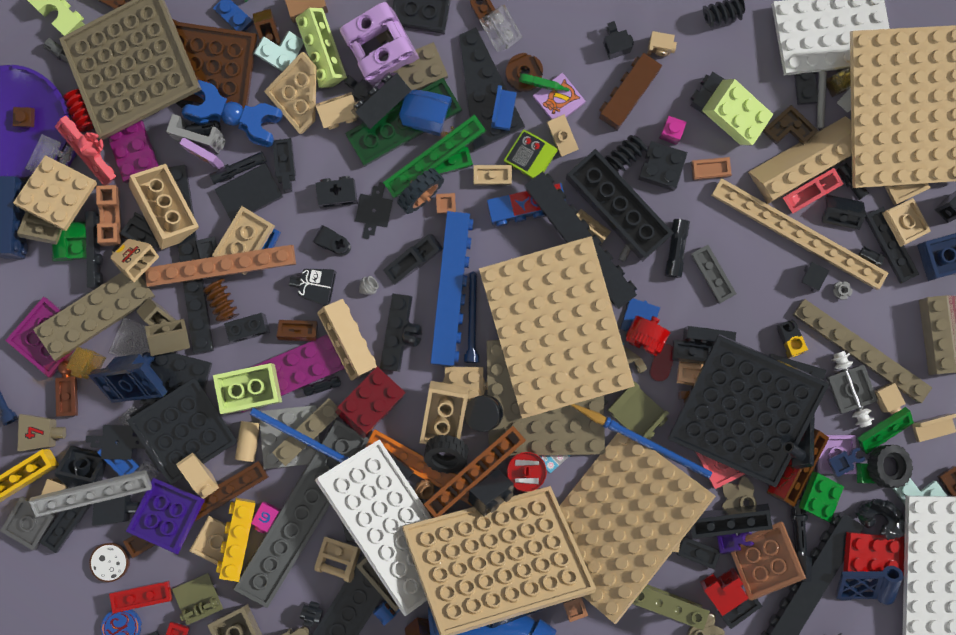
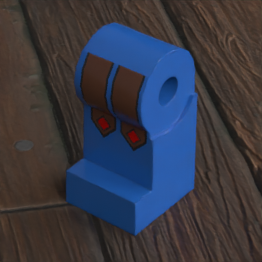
M385 600L374 610L373 614L385 626L397 615L400 609L395 612Z

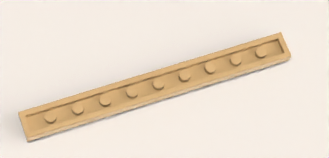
M722 178L711 195L876 290L881 288L888 275V272Z

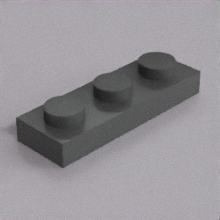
M709 245L690 254L718 304L737 294Z

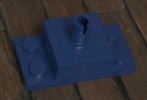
M144 352L142 356L141 354L114 357L106 368L92 370L88 375L111 403L164 397L167 393L161 379L149 366L154 361V357L149 352Z

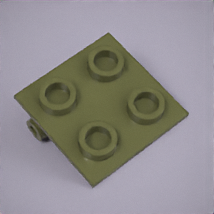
M208 573L172 589L182 612L180 619L185 621L187 625L223 609Z

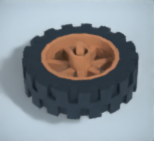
M434 168L424 171L422 175L416 177V180H412L409 186L403 190V193L397 199V204L407 214L417 211L427 201H431V197L438 192L437 190L444 183V178Z

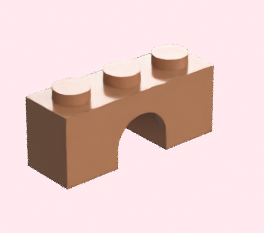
M116 185L96 186V203L100 213V222L97 224V243L101 246H121V236L119 234L121 232L120 189Z

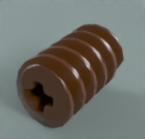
M225 279L212 282L203 290L204 294H209L206 299L207 301H212L209 306L210 308H215L212 313L218 315L215 319L217 322L231 320L240 314L233 313L237 306H230L234 300L227 299L231 295V293L224 292L228 286H221Z

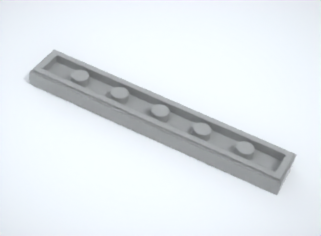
M143 470L31 497L29 503L35 517H40L152 489V484L147 471Z

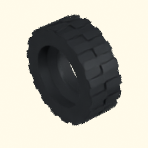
M450 435L434 436L426 443L424 462L432 470L440 473L460 472L467 464L469 449L467 444L457 437ZM445 452L450 453L454 456H443L439 453Z
M894 444L881 445L878 448H874L867 461V470H869V476L873 479L872 481L883 488H899L908 483L909 478L912 476L913 466L912 459H910L909 453L905 451L906 449ZM886 457H892L896 462V473L893 476L887 475L884 471L883 464Z

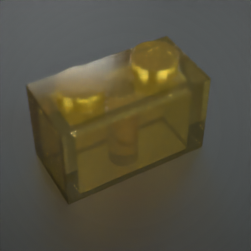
M77 347L66 368L72 370L70 374L78 378L88 379V375L92 370L101 369L106 357L90 349Z

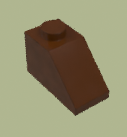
M271 8L253 13L254 25L259 39L261 40L262 37H266L279 46L281 39Z

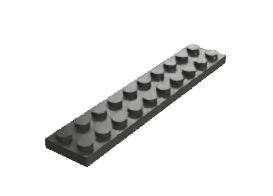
M335 419L321 444L344 456L352 457L365 448L369 438L365 437L363 439L352 428ZM316 450L268 533L265 534L240 575L239 582L235 583L234 591L268 608L330 505L315 479L339 465L340 462Z

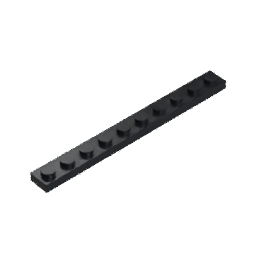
M187 166L168 167L194 216ZM196 231L177 244L180 262L199 259L195 241L198 240ZM204 280L183 282L193 354L212 352L214 347L206 294L203 292L205 289Z

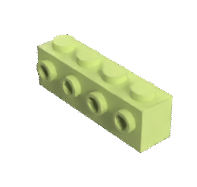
M323 8L306 9L295 19L308 57L317 67L316 80L319 88L334 87L346 79L347 76Z

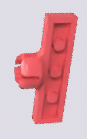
M67 116L62 117L55 125V128L102 185H109L116 175L100 155L104 146L103 140L100 139L98 141L99 135L91 132L82 135L72 120Z

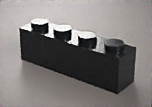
M767 503L704 511L691 528L692 538L771 530L773 527L769 505Z

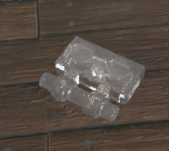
M42 134L25 169L34 172L45 155L52 159L58 156L60 157L59 162L66 165L72 158L73 148L66 145L64 152L59 150L62 143Z

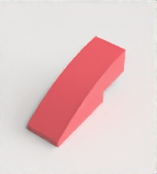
M832 168L786 195L783 199L793 214L844 185L835 168Z

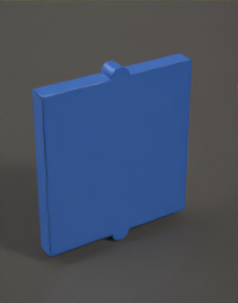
M631 299L628 302L620 329L628 332L635 316H640L650 321L652 316L657 318L660 307L649 304L647 301Z

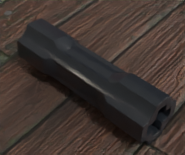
M673 220L672 231L674 233L671 236L669 256L665 270V276L682 277L685 245L690 225L688 220Z

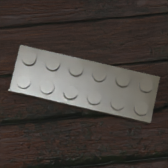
M121 272L33 330L54 361H58L141 307L149 297L151 299L155 298V295L147 287L141 276L135 282H132Z

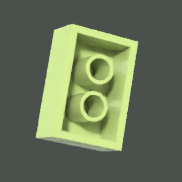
M735 79L722 80L702 110L740 145H753L774 115Z
M269 363L213 375L220 414H230L282 402L275 364Z

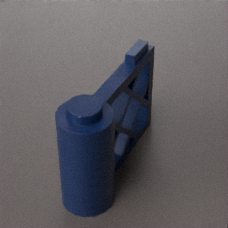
M887 566L883 571H842L836 590V599H877L882 604L890 605L896 600L903 580V572L896 566ZM868 589H871V590H872V592H864V591H866V590H868Z

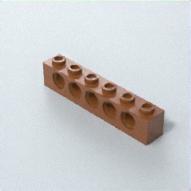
M512 426L423 505L434 517L441 516L526 441L525 438Z

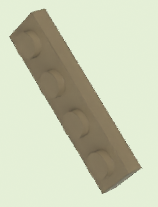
M328 398L296 430L315 439L338 417L335 413L337 405ZM288 436L272 453L286 466L307 445Z

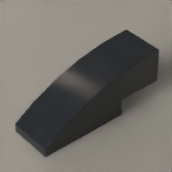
M428 234L384 268L383 271L392 283L396 285L441 252L443 247L433 234Z

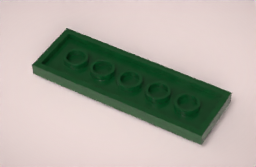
M444 78L422 89L423 91L452 98L445 121L462 111L461 106ZM404 100L393 107L371 129L365 128L363 124H360L345 133L364 167L425 133L402 125L399 113Z

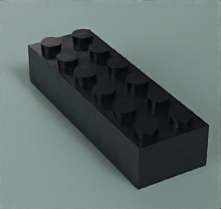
M596 149L567 173L566 180L642 262L673 235L674 232Z

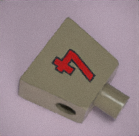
M19 414L17 451H32L55 447L56 439H65L66 428L56 427V419Z

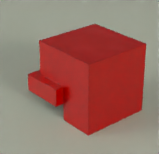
M731 568L718 578L712 573L700 581L705 593L722 616L749 599L742 587L743 582L734 568Z

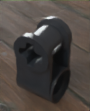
M321 225L313 240V243L330 250L339 256H346L351 250V245L345 237L324 225ZM338 244L345 245L344 248L340 249L337 246Z

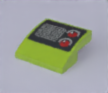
M523 129L505 157L504 162L533 179L542 171L545 172L558 150L551 144Z

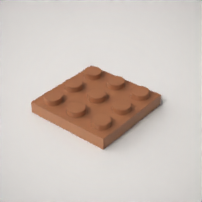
M783 522L772 525L773 529L757 531L746 536L745 541H752L754 545L749 547L740 545L741 551L731 553L749 600L757 599L806 579Z

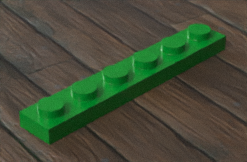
M473 115L384 181V185L393 198L398 197L412 180H416V177L422 175L424 171H428L430 168L436 169L486 132V129L477 116Z

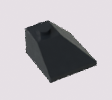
M70 446L54 474L68 488L102 481L107 462L101 459V456L97 453L98 451Z

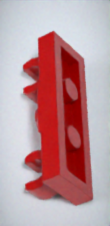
M169 581L109 594L112 613L172 601Z

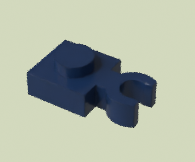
M853 448L849 455L846 451H842L827 459L835 477L855 469L854 462L861 463L865 460V457L857 459L855 456L856 452L861 450L860 448Z

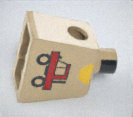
M128 239L121 246L116 245L113 247L110 259L132 282H135L159 256L151 244Z

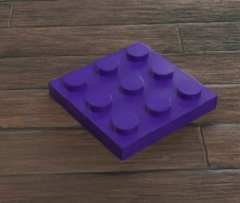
M153 478L151 481L152 489L144 494L126 532L178 555L205 500Z

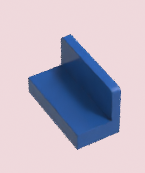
M498 85L491 128L510 131L517 92L502 90V86Z

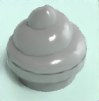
M368 276L360 280L359 293L365 295L376 293L379 285L375 278Z

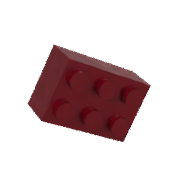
M377 366L337 407L335 413L364 439L398 404L406 392Z

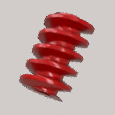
M75 89L66 93L63 99L66 101V106L69 109V114L72 115V121L75 122L76 128L79 132L93 129L94 126L80 90Z

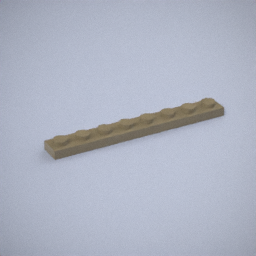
M806 299L801 301L792 314L847 354L850 353V356L889 383H895L899 390L916 402L922 403L932 389L930 385Z

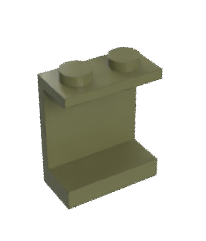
M634 381L635 386L625 389L607 411L625 428L650 440L655 434L653 430L657 426H663L668 420L666 416L669 412L659 407Z

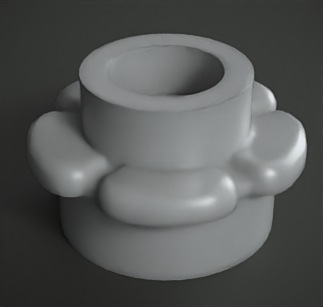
M839 281L834 285L833 293L840 300H845L848 296H851L852 289L848 282Z

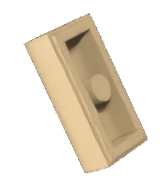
M240 422L235 460L255 462L260 423Z

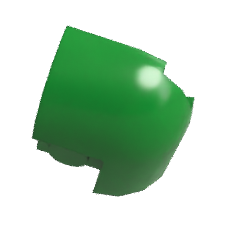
M72 222L67 231L62 230L57 245L52 244L53 261L86 259V222Z

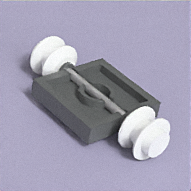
M845 351L834 354V358L831 359V361H836L837 363L834 369L841 370V372L826 377L830 384L829 387L839 413L843 414L855 409L856 411L852 415V417H857L858 419L855 425H860L861 428L869 426L874 418H870L868 415L871 410L863 406L877 402L878 399L865 365L849 369L848 367L853 363V361H848L847 359L850 353L846 354Z

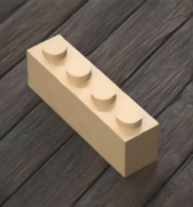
M343 299L328 304L317 312L351 381L370 373L377 367L375 358L370 354L367 342L362 338L358 324L353 320L350 309Z

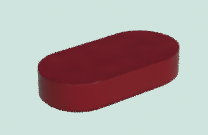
M665 344L661 353H658L657 357L654 356L649 373L655 381H664L669 376L674 361L672 360L673 347L669 344Z

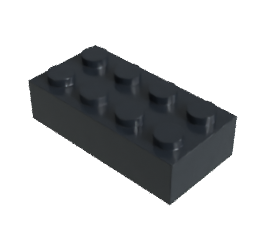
M687 326L684 328L683 340L713 345L718 334L736 341L737 332Z

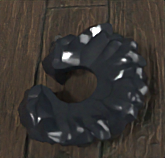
M872 499L865 501L856 509L855 513L858 516L859 522L866 528H871L876 523V519L873 518L874 515L884 516L888 521V525L884 524L879 531L880 536L885 537L887 540L895 539V537L900 538L904 535L905 522L900 509H897L892 502Z

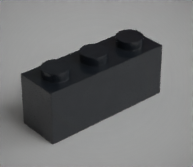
M388 72L385 74L378 86L374 85L371 87L364 99L360 98L353 104L354 108L351 112L365 128L371 129L412 91L398 73L392 72L390 74Z

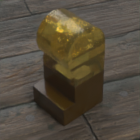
M849 68L826 79V86L832 97L844 93L851 88Z

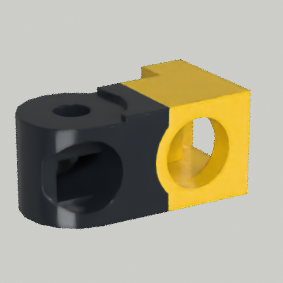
M793 319L777 325V330L786 349L785 353L788 359L804 354L808 350L802 334Z

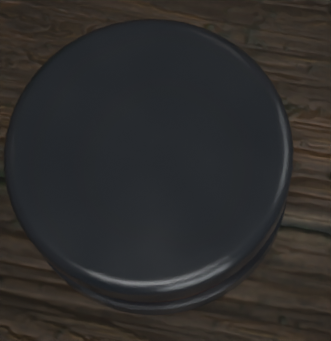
M477 396L466 405L465 419L473 430L487 432L495 429L501 423L503 408L501 403L493 396Z

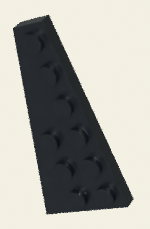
M476 27L459 35L469 116L476 115L486 129V132L473 141L474 152L525 128L515 106L510 131L491 128L498 85L502 86V90L507 89Z

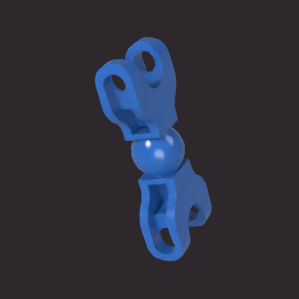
M198 80L201 90L194 94L202 98L204 102L198 106L185 105L181 112L185 119L197 124H206L210 121L220 122L222 118L227 125H239L238 129L243 130L252 143L264 147L272 146L274 142L273 135L264 130L261 124L264 122L278 123L283 116L279 108L261 103L254 107L245 105L243 109L237 102L226 103L227 98L222 97L213 84Z

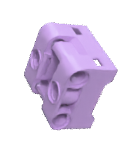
M386 2L376 5L340 28L347 46L352 50L358 61V67L365 80L372 86L381 82V78L388 72L391 74L404 65L420 59L396 13ZM389 29L394 40L390 43L387 42L366 56L361 45ZM388 54L387 60L381 61L382 57Z

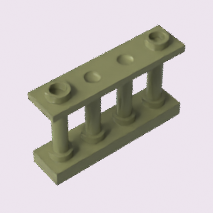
M648 584L632 603L700 630H704L710 613L709 610L703 609V605Z

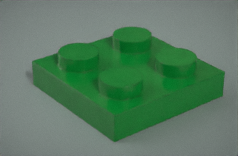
M812 472L798 508L824 521L831 522L844 486L817 472Z

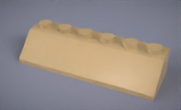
M845 116L817 132L806 144L798 143L749 171L748 173L767 204L851 157V120Z

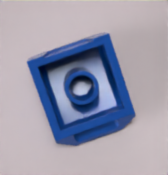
M412 90L405 96L399 113L402 125L441 137L443 124L452 98L433 92Z

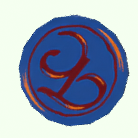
M132 609L117 613L110 611L102 621V635H140L141 619Z

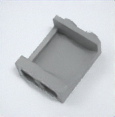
M172 114L166 132L175 141L181 142L182 138H186L203 149L219 154V151L224 148V136L216 127H212L211 133L207 137L185 130L184 128L188 124L180 116Z

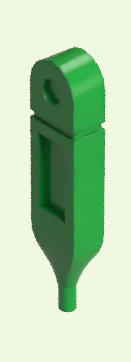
M520 74L519 82L552 91L564 90L569 92V88L563 87L558 82L529 74Z

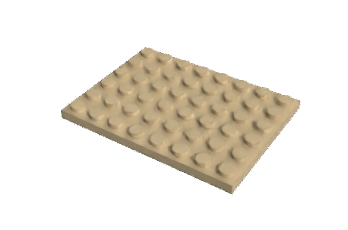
M956 25L850 31L852 188L956 181Z
M592 236L479 268L522 419L635 386Z
M620 433L615 435L605 448V452L599 455L560 505L596 587L595 593L583 597L614 624H617L716 497L658 452Z
M551 486L512 496L508 502L504 501L495 512H490L486 516H483L478 510L471 507L405 525L402 528L439 635H457L589 595L596 591V587Z

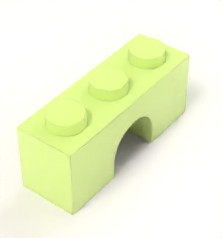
M27 0L44 17L52 11H58L57 18L51 24L64 36L85 25L82 22L84 18L76 10L74 12L69 10L71 5L65 0Z

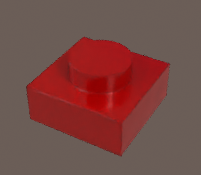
M170 622L166 635H188L190 627Z

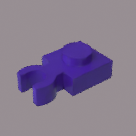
M752 532L740 533V535L737 533L717 536L720 554L741 551L740 545L748 547L754 545L752 541H745V537L751 535Z

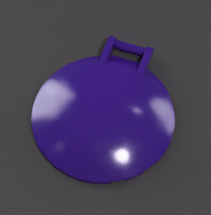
M19 65L0 66V176H14L20 179L31 176L45 155L57 161L67 141L58 132L55 125L62 117L67 116L69 118V113L61 93L50 80L35 70ZM13 107L34 108V127H14ZM72 147L62 163L70 167L77 154Z

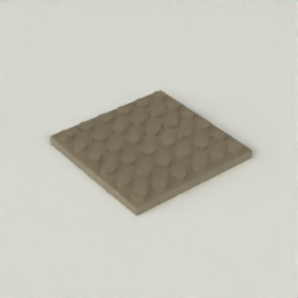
M131 0L59 38L99 139L104 140L201 90L165 0Z
M487 340L488 395L495 397L503 408L501 423L495 429L488 431L489 446L514 426L526 441L509 456H516L522 452H532L538 456L603 454L605 452L603 425L594 422L571 405L522 419L500 341ZM604 395L575 403V405L598 412L604 416Z

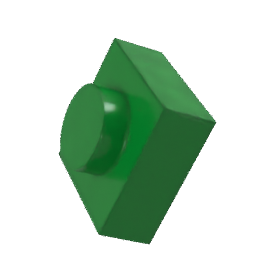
M857 463V483L877 484L869 476L868 464Z

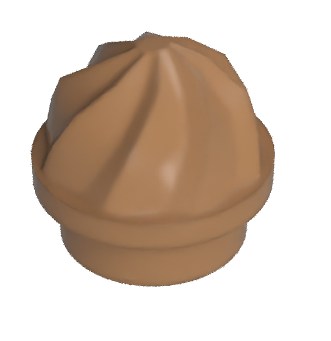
M421 480L415 487V493L421 499L431 498L435 491L433 483L429 480Z

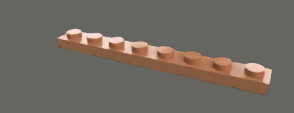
M294 245L149 267L145 271L147 287H155L296 265Z

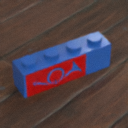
M562 183L554 185L557 190L560 188L563 191ZM527 191L487 200L492 225L496 224L497 227L507 225L508 221L515 220L517 223L525 221L526 217L540 218L545 216Z

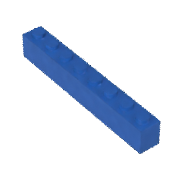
M447 211L431 356L432 365L454 367V364L459 361V351H456V345L461 343V332H458V327L463 324L464 313H460V308L465 305L466 294H462V289L467 286V275H464V270L469 267V257L466 256V251L471 248L472 238H468L469 230H473L474 220L470 219V213Z

